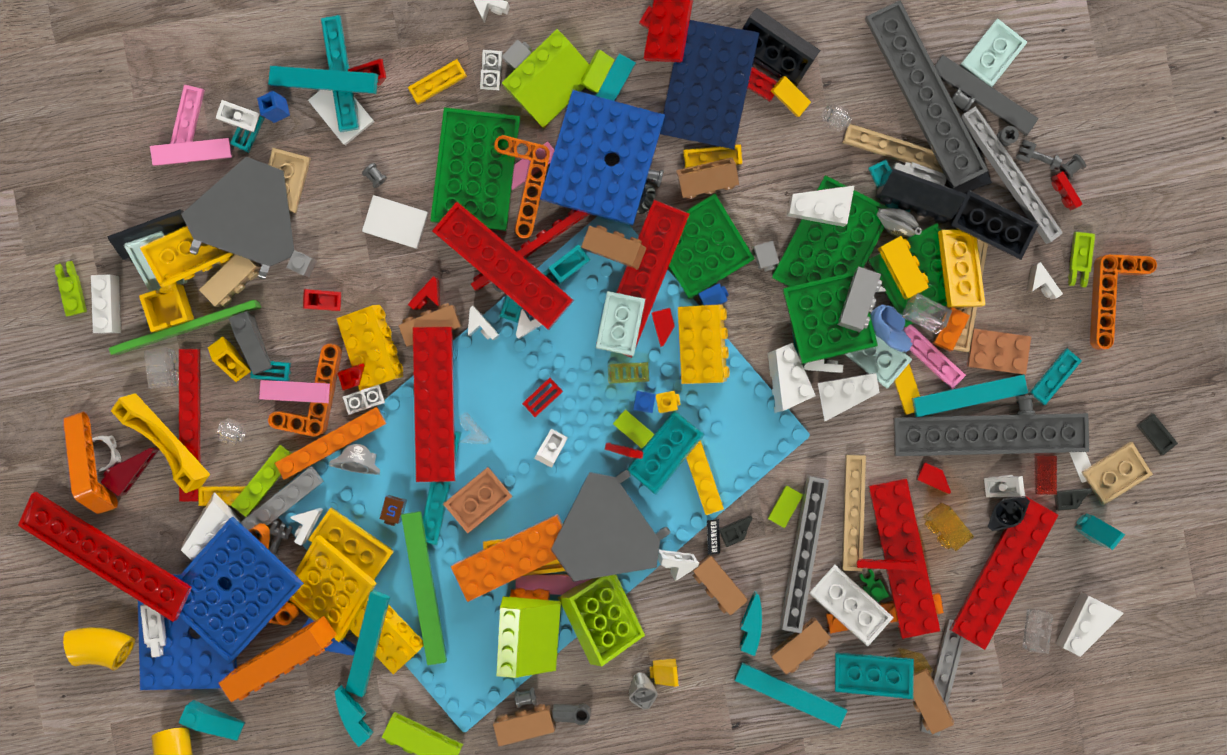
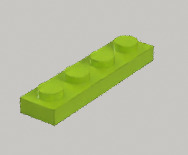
M279 445L231 506L245 517H248L281 476L275 463L292 453L282 445Z

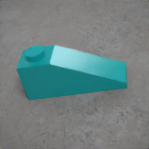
M1087 513L1077 520V525L1075 526V529L1090 542L1111 550L1125 536L1123 532Z
M192 700L185 706L179 720V724L195 731L236 741L239 739L245 725L244 721L195 700Z

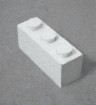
M91 275L93 333H121L119 276Z

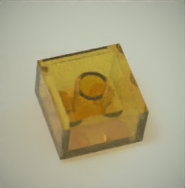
M939 503L923 516L926 520L925 526L931 532L933 531L938 535L937 541L948 550L957 551L974 538L973 534L953 509L946 504Z

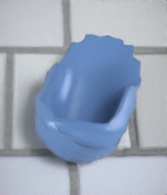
M880 305L876 307L870 314L875 335L894 350L900 352L909 351L912 343L911 339L903 331L905 318L892 306Z

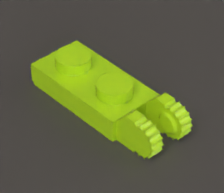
M1074 232L1069 286H1075L1077 271L1082 272L1080 286L1087 287L1095 242V234Z
M66 262L69 277H65L62 265L56 264L54 270L58 278L57 282L66 317L86 313L87 309L79 276L76 273L73 262Z

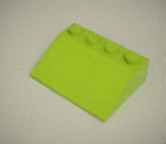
M556 29L502 82V85L544 129L568 105L572 90L582 92L586 88L580 82L589 64L571 42Z
M617 575L592 578L571 588L558 597L591 665L602 667L645 636Z
M502 597L499 616L496 676L518 678L556 671L561 601Z

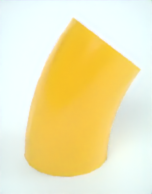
M89 627L65 632L63 644L66 657L72 666L100 665L114 671L122 666L129 657L135 645V639L112 629Z
M188 728L168 729L151 736L153 755H193Z

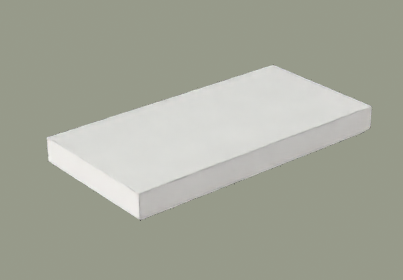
M836 565L809 592L813 598L866 646H869L894 618Z

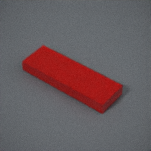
M858 559L857 568L917 571V562Z

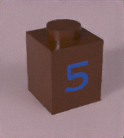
M391 495L386 496L379 519L384 520L385 524L391 526L401 523V515L404 514L407 500Z

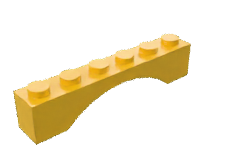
M136 393L120 397L111 409V412L123 425L144 435L160 449L170 464L173 480L185 493L202 487L210 473Z

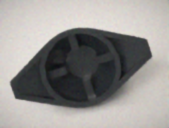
M1026 496L1008 497L1001 500L993 510L988 528L991 531L1017 526L1022 522L1030 500Z

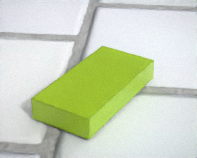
M597 50L580 84L593 93H598L614 59L602 50Z
M626 409L613 423L641 449L654 436L653 432Z
M786 485L767 519L785 528L803 494Z

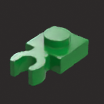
M868 569L870 573L868 578H864L863 574L859 573V578L867 584L862 587L863 590L876 602L889 597L879 578L874 580L875 574L872 569Z

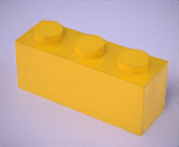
M900 236L877 248L904 300L929 288L927 285L929 283L925 273L920 272L918 268L920 266L916 256L911 255L909 251L911 247L906 238L903 239Z

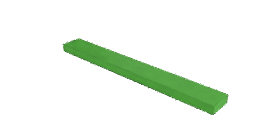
M256 300L248 301L109 348L111 355H120L229 319L245 311L251 312L260 309L261 305Z
M421 511L405 513L401 515L427 665L446 663L447 656Z

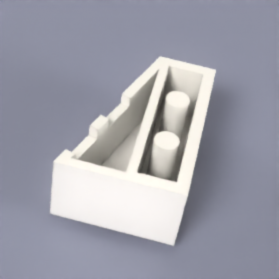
M854 186L793 194L790 197L787 216L844 227L848 223Z
M876 373L818 383L824 421L880 393Z
M214 492L198 520L184 539L181 551L193 561L231 517H234L239 522L241 518Z

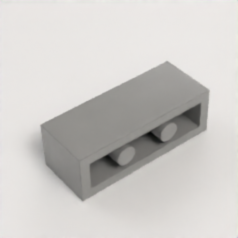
M861 267L855 270L837 325L857 332L867 328L870 317H867L869 310H873L876 299L873 298L875 291L878 292L882 281L879 280L881 274Z

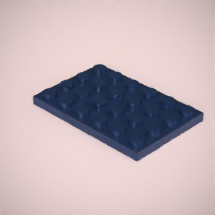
M694 20L689 21L683 61L674 62L663 113L665 119L660 135L735 150L759 33Z

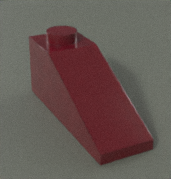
M158 447L149 448L112 468H108L103 474L104 478L101 484L117 496L126 495L160 449Z

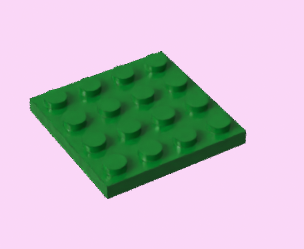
M716 194L685 211L690 215L669 265L688 299L755 260Z
M937 223L923 230L920 235H914L907 239L911 247L909 249L911 255L916 256L920 264L918 266L920 272L925 273L929 281L927 284L929 288L904 300L881 254L868 260L872 270L881 274L879 280L882 281L881 286L886 289L885 294L892 307L905 318L904 328L947 306L938 232L941 229Z
M854 272L782 290L801 365L878 346L871 317L867 328H863L860 332L837 325Z

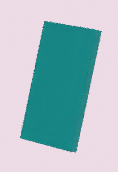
M673 411L642 450L644 452L642 459L635 458L626 470L650 491L657 494L705 434L679 413Z
M836 652L835 692L913 699L914 659Z

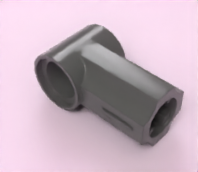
M554 704L553 722H570L585 725L590 720L591 708L587 704ZM581 710L585 711L587 713V717L580 718L577 712Z

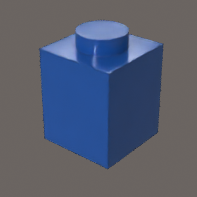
M271 91L257 98L260 114L273 123L290 116L286 98L278 93Z
M719 283L698 293V296L703 306L721 305L728 301L726 297L729 294L725 286L721 287Z
M636 391L633 410L653 413L656 394Z

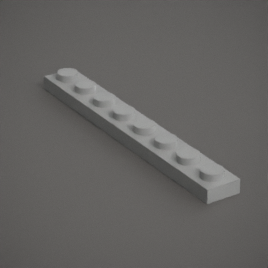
M975 106L960 116L965 127L1028 219L1039 225L1037 232L1044 242L1048 244L1060 236L1063 232L977 107Z

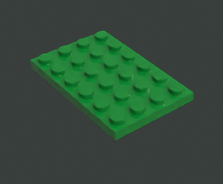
M444 107L430 222L439 223L453 205L458 202L489 229L507 231L516 158L498 153L494 149V142L499 136H509L518 139L520 116ZM504 139L499 140L498 148L506 150L508 148L507 141Z
M825 175L817 191L848 186ZM854 190L848 223L844 227L801 219L771 278L788 287L855 272L858 267L864 268L885 228L878 218L877 212L879 209L890 208Z

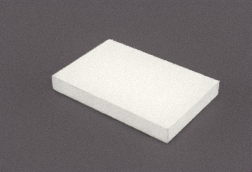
M320 90L308 101L345 146L374 123V120L354 97L359 129L339 132L333 91Z
M373 195L362 232L418 249L429 213Z

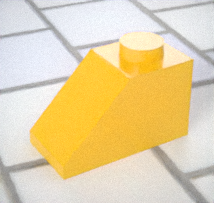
M221 337L208 347L212 361L235 382L251 372V369L236 348L224 337Z
M676 659L653 661V666L650 667V678L655 679V684L679 686Z

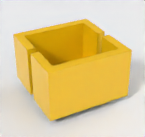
M176 284L168 289L163 287L159 291L154 290L139 295L151 332H157L194 320L184 286L181 284Z

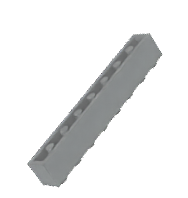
M806 475L780 621L782 630L802 633L829 482L826 478Z

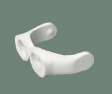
M112 435L92 438L93 442L96 440L104 441L111 449L109 464L98 469L99 472L105 471L110 467L112 468L121 462L120 453L116 449V440Z

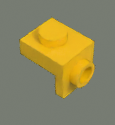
M675 391L656 394L659 413L678 410L677 406L681 405L679 394H675Z

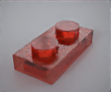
M1035 456V494H1057V456Z

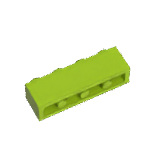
M396 712L391 716L382 735L386 743L393 746L398 745L405 752L417 755H459L463 746L462 743Z

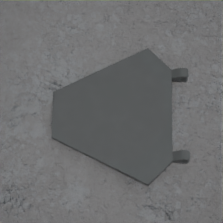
M245 157L181 214L194 239L190 247L191 254H198L201 243L213 246L262 264L258 277L261 279L266 278L271 266L291 258L294 252L284 171L249 157Z
M628 470L621 472L616 477L589 472L551 547V551L573 582L657 568L660 540L669 535L670 530L668 527H665L656 534L620 484L631 476Z

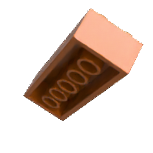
M556 514L454 563L451 569L467 602L556 560L557 558L551 551V547L563 525L559 515Z
M323 615L236 667L219 682V685L231 702L236 699L241 701L249 696L251 691L254 690L256 692L265 686V683H272L278 679L280 674H287L297 664L301 666L306 663L312 655L316 657L324 652V648L333 643L331 640L337 634Z

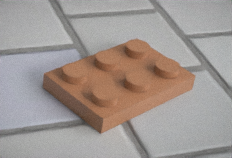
M973 329L967 367L1026 375L1031 336Z
M487 467L445 501L443 505L463 529L469 533L513 496L492 470Z

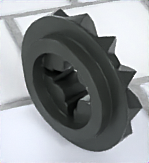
M645 184L637 213L643 214L650 209L655 200L654 186Z

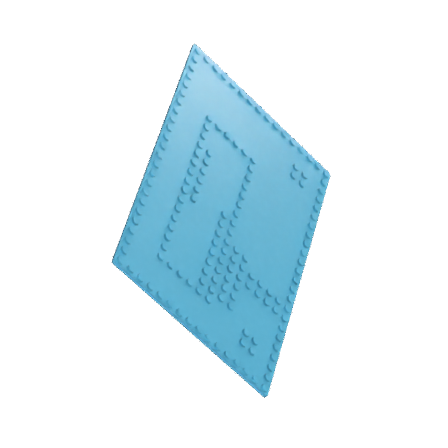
M597 216L537 269L543 273L578 244L581 247L589 226L596 228L597 225L607 228L609 233L613 234L614 231L624 234V238L629 240L631 237L638 239L639 235L629 224ZM585 249L583 251L591 260L559 286L574 301L550 330L541 325L518 339L516 336L518 323L499 317L506 296H504L483 315L500 335L497 339H486L480 332L482 330V327H480L471 336H468L467 328L453 341L454 430L462 433L455 461L456 481H451L448 499L487 467L492 470L513 496L469 533L463 529L448 509L445 508L438 545L427 543L447 662L427 665L423 646L405 665L462 732H467L532 675L518 678L496 676L501 601L503 596L510 597L511 589H516V579L467 602L451 566L483 550V541L506 539L556 514L559 515L562 523H564L589 472L616 477L625 471L635 458L604 450L606 443L626 446L641 451L644 447L641 449L613 425L616 419L626 409L655 435L673 413V411L659 413L656 396L653 413L633 410L636 391L654 394L675 391V394H679L681 405L677 406L678 410L675 411L705 434L701 439V443L724 508L723 510L705 515L686 458L657 494H654L631 475L620 484L655 534L665 527H668L670 530V534L660 540L659 550L674 552L679 550L707 525V520L715 519L810 436L809 432L789 409L777 413L774 412L775 400L771 388L728 339H725V347H728L729 350L726 366H729L730 376L726 382L681 383L678 307L699 305L693 298L688 299L681 285L669 270L666 272L632 358L621 353L596 348L607 291L617 292L627 265L588 252ZM670 308L675 327L664 346L660 347L651 313ZM524 310L531 321L534 320L533 317L526 310ZM413 375L384 400L385 403L377 406L387 423L386 425L307 467L293 479L295 480L313 466L324 482L283 513L279 519L286 524L287 528L289 526L293 527L291 533L295 536L298 527L303 525L290 517L322 508L323 511L310 534L311 536L332 507L394 550L387 563L374 581L377 584L373 590L390 596L389 605L423 640L402 521L399 524H395V526L385 524L384 520L379 519L385 497L388 495L407 500L404 514L421 511L422 518L424 516L431 482H416ZM551 378L563 392L539 415L534 417L522 403L544 382ZM549 383L528 404L531 406L552 386V384ZM554 389L533 410L536 412L557 390ZM551 429L568 437L552 468L534 459ZM350 445H364L371 453L377 454L375 465L380 469V475L342 470L329 466V462L338 458ZM307 540L303 547L308 551L312 542ZM656 568L616 575L625 594H627ZM562 571V572L545 573V574H567V572H566V571ZM550 594V600L559 601L558 597L561 595ZM562 605L560 608L557 654L577 637Z

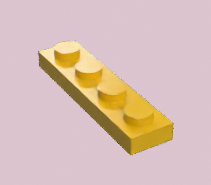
M700 440L686 459L705 515H709L724 508Z

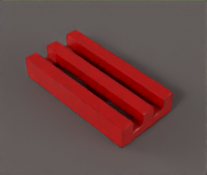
M549 378L522 404L536 417L563 391ZM551 383L552 386L530 406L528 403ZM556 389L557 392L535 412L533 409Z

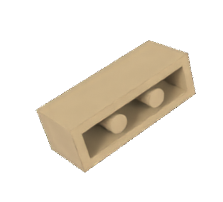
M234 255L199 291L215 307H225L231 302V297L235 293H240L249 280L251 281L258 276V271L261 267L252 260Z

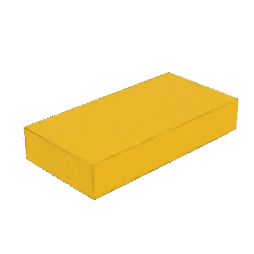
M782 76L771 90L796 117H800L811 103L786 76Z

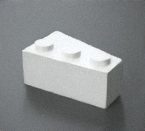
M793 343L768 353L770 377H772L773 383L772 395H774L775 413L787 410L816 396Z
M1081 592L1056 644L1081 657L1124 613Z

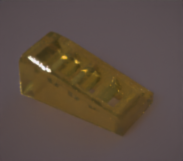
M648 362L609 364V384L649 382ZM631 367L634 369V378H631ZM638 367H641L642 378H639ZM615 368H618V379H616ZM623 368L626 369V379H623Z

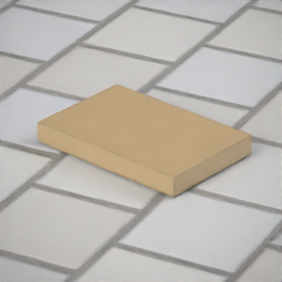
M272 148L268 165L284 171L289 212L296 213L311 158Z
M1133 442L1125 444L1081 472L1101 505H1105L1153 475Z

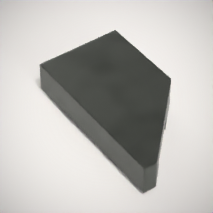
M1092 488L1054 491L1056 510L1077 509L1085 497L1092 492Z
M751 515L718 529L726 547L745 539L748 527L753 519Z

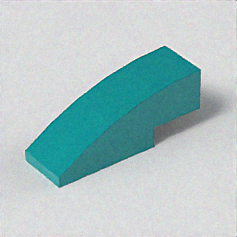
M578 244L548 267L542 274L559 287L591 259Z
M756 591L753 592L740 623V629L745 631L739 648L741 651L753 656L756 655L762 632V606L760 596Z
M340 685L335 690L339 715L350 737L360 747L373 734L372 729L362 719L367 712L345 690L343 685Z

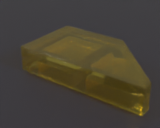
M898 648L902 658L914 659V674L925 668L928 669L929 673L933 672L922 653Z

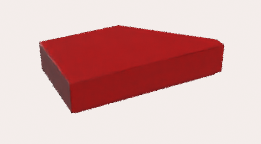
M670 308L651 313L660 347L664 346L675 327Z
M364 363L337 372L342 390L360 385L365 367Z
M608 442L604 449L642 459L644 453L641 450Z
M923 462L916 480L950 494L951 490L943 470Z

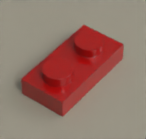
M1063 171L1051 177L1052 186L1055 191H1059L1062 196V203L1066 208H1069L1071 211L1083 205Z

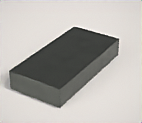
M1153 413L1136 425L1160 455L1166 454L1178 444Z

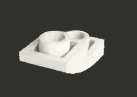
M483 50L480 89L500 90L503 51Z
M379 385L343 396L348 415L385 403Z

